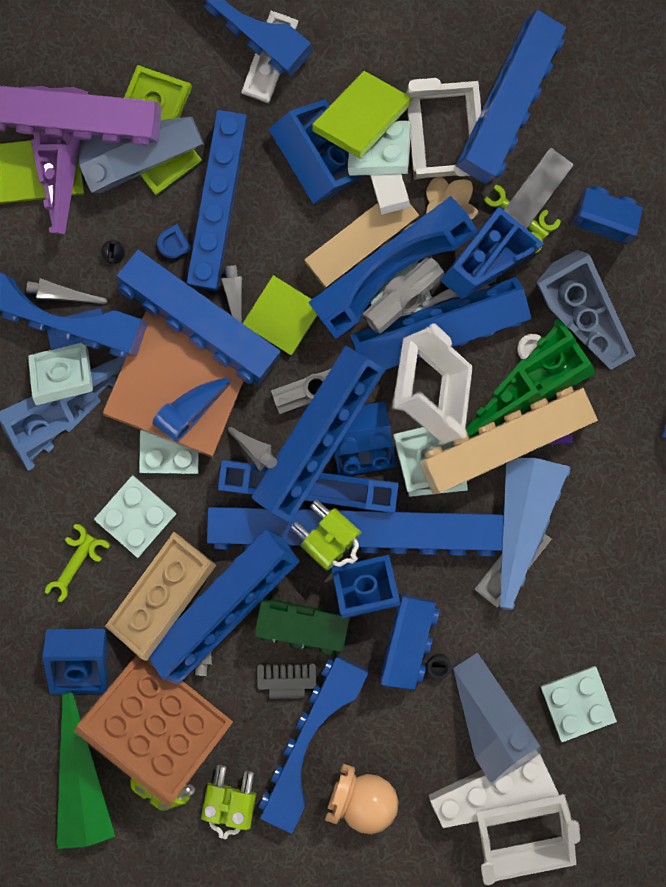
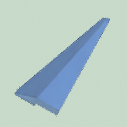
M117 357L91 369L92 392L40 405H35L33 398L30 397L0 411V425L28 471L35 466L32 460L43 449L49 453L54 448L51 441L64 430L70 432L101 401L98 395L108 385L114 387L125 358Z
M515 458L506 462L500 607L502 609L513 610L515 606L516 596L526 580V572L531 561L536 556L550 522V515L556 501H559L564 481L570 474L571 468L569 466L537 458Z

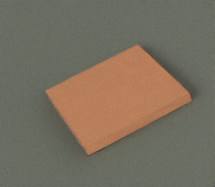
M146 311L142 320L148 324L137 356L127 354L103 415L213 458L244 381L238 377V371L229 365L227 367L222 366L213 358L214 354L205 348L203 350L198 349L189 341V336L182 331L180 333L174 332L166 325L165 319L158 314L152 316ZM222 378L230 380V385L178 442H174L152 424L155 415L167 403L171 404L189 390Z
M136 655L73 731L169 807L233 721L185 682L182 681L180 684H176L161 678L149 658L145 661Z

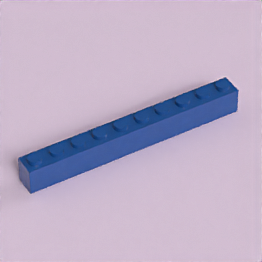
M208 507L207 543H214V549H232V544H243V549L246 550L254 542L255 538L267 529L282 537L289 547L290 545H301L303 540L291 530V526L293 525L300 531L294 525L295 522H298L311 533L313 529L315 530L320 525L319 523L323 518L314 510L298 509L292 521L288 522L262 508ZM339 511L362 532L357 539L359 547H361L360 552L378 553V547L390 548V553L407 554V548H419V554H437V549H448V555H466V550H478L479 556H495V550L503 551L504 515Z

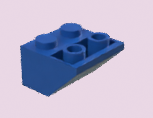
M385 402L363 405L334 452L338 475L349 476L396 467L390 422Z

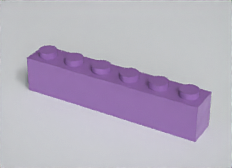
M0 86V131H5L6 127L16 128V132L23 134H34V130L45 131L44 135L51 137H62L63 133L73 134V138L80 140H91V136L102 137V141L109 143H120V139L131 140V144L138 146H148L149 142L158 143L162 106L156 101Z

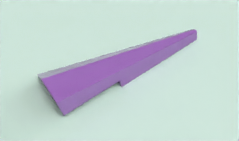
M45 86L21 87V88H27V89H37V90H47V91H57V92H67V93H77V94H87V95H88V91L81 90V89H78V88H75V87H64V88H48V87H45ZM34 130V139L31 140L39 182L44 185L46 199L43 202L45 209L49 210L52 227H49V232L65 234L80 139L73 138V134L63 133L62 137H51L44 135L45 131Z

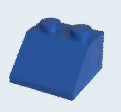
M593 186L592 189L586 188L572 225L624 244L635 238L639 229L643 207L636 205L637 201L632 198L620 196L618 199L608 195L609 191L597 186Z
M389 555L353 564L350 563L340 567H332L342 618L401 605Z
M105 629L46 630L43 663L50 694H63L72 691L73 694H104L108 690V643Z

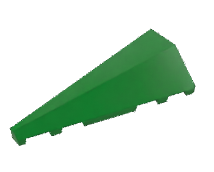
M559 318L554 322V327L545 338L541 337L536 343L537 347L525 360L522 359L494 391V396L484 408L481 407L476 412L477 416L465 429L469 438L479 434L478 428L491 422L498 426L506 422L504 416L518 410L523 414L531 409V404L544 398L549 400L556 396L557 392L574 386L596 374L591 362L576 342L574 336Z
M72 691L62 694L56 842L58 849L87 847L115 837L88 743L73 731L81 720Z

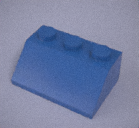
M326 99L289 111L269 128L276 144L281 149L313 204L332 197L367 176L349 175V152L312 131V124L329 107Z
M401 593L399 598L401 605L397 606L381 670L380 682L381 685L415 690L416 683L422 684L426 666H422L421 663L423 655H429L433 638L428 637L430 626H436L440 609L435 608V601Z

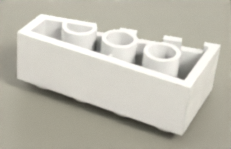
M539 754L493 784L490 783L483 770H480L430 794L429 798L442 827L446 828L478 821L476 813L478 811L558 796L559 794Z

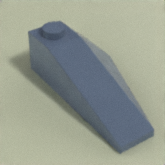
M193 117L161 120L158 143L149 142L148 146L133 145L131 140L120 139V143L104 142L102 137L91 136V140H80L79 166L91 193H103L204 145V142Z
M577 249L552 263L536 282L548 308L610 370L635 357L633 348L590 254Z
M478 653L453 668L474 756L491 784L542 753L541 746Z

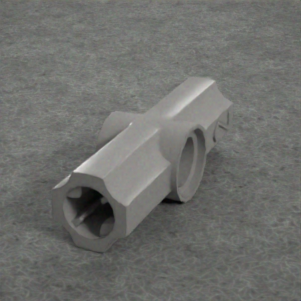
M426 257L405 277L397 276L390 281L385 288L384 295L362 314L364 320L376 333L381 334L402 314L408 315L413 313L422 303L423 296L440 282L444 271L434 259Z
M331 369L318 374H312L307 378L271 390L279 414L310 404L315 396L308 391L310 382L313 380H321L323 382Z

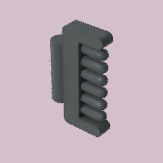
M291 663L287 665V678L285 664L280 665V678L278 664L273 665V678H271V665L267 664L265 666L266 679H264V665L259 664L257 666V687L260 690L269 689V699H305V689H313L316 686V665L314 663L309 665V678L308 665L306 663L302 664V678L300 664L298 663L295 664V678H293V665Z

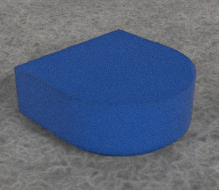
M178 224L162 232L157 241L160 253L169 259L179 258L192 250Z

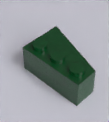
M264 597L261 602L254 637H260L261 640L271 643H278V641L289 642L290 646L300 649H307V646L317 647L320 653L336 655V651L343 652L350 617L342 618L341 613Z

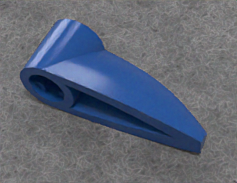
M222 378L189 390L171 404L167 403L155 415L152 424L174 442H178L230 385V380Z

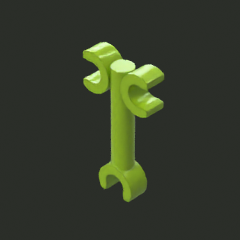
M495 185L493 190L499 194L500 199L492 201L486 197L484 202L488 207H500L504 210L510 201L505 198L504 189L499 185ZM544 210L539 215L538 223L533 219L527 228L542 242L549 232L558 228L561 222L557 219L553 225H547L544 222V218L549 212L547 210Z
M80 524L73 526L76 530L80 531V539L76 541L70 537L65 539L71 546L79 545L78 549L59 579L48 584L45 589V593L49 594L54 587H59L62 591L58 599L59 602L67 598V586L88 553L93 560L100 562L103 558L96 554L95 548L98 545H102L109 549L111 546L106 540H97L88 534L85 527Z

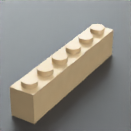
M571 386L556 393L557 399L548 402L544 398L531 404L532 410L522 414L520 410L504 416L506 422L498 426L491 422L478 428L479 434L469 438L467 434L466 438H458L451 441L452 447L443 450L441 446L425 452L426 458L419 461L432 493L437 494L598 421L584 388L574 391Z

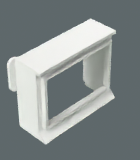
M437 78L411 80L406 94L412 97L411 105L407 108L408 121L411 123L410 146L414 180L453 175L471 176L455 167L456 165L426 168L420 99L465 95L470 137L481 113L478 81L441 84Z
M431 324L428 328L403 338L393 408L406 411L439 439V445L458 438H466L467 436L465 425L472 365L451 347L452 341L450 337L436 324ZM417 354L442 375L438 408L421 393L411 396Z
M564 794L476 812L485 862L481 866L484 884L491 885L499 880L576 865L574 844L580 841L579 824L577 821H572ZM559 812L562 837L490 850L487 826Z

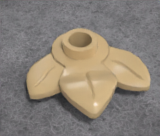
M442 176L434 177L426 191L429 201L426 214L451 196L467 212L470 219L473 220L477 216L478 210L468 203L473 193L472 182L462 179L448 184Z

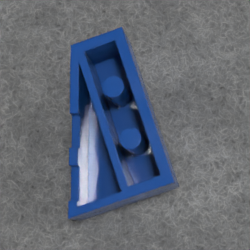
M498 207L481 226L478 233L474 235L440 281L464 299L532 257L544 243L502 208Z

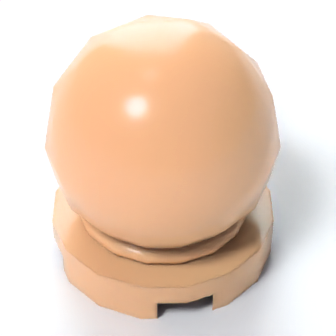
M343 764L340 772L345 773V776L341 775L339 782L335 784L327 808L333 810V812L326 814L325 821L337 824L339 818L342 819L344 817L348 825L360 833L374 834L384 831L393 823L398 813L399 801L395 789L387 780L378 775L365 774L356 777L354 775L355 767Z

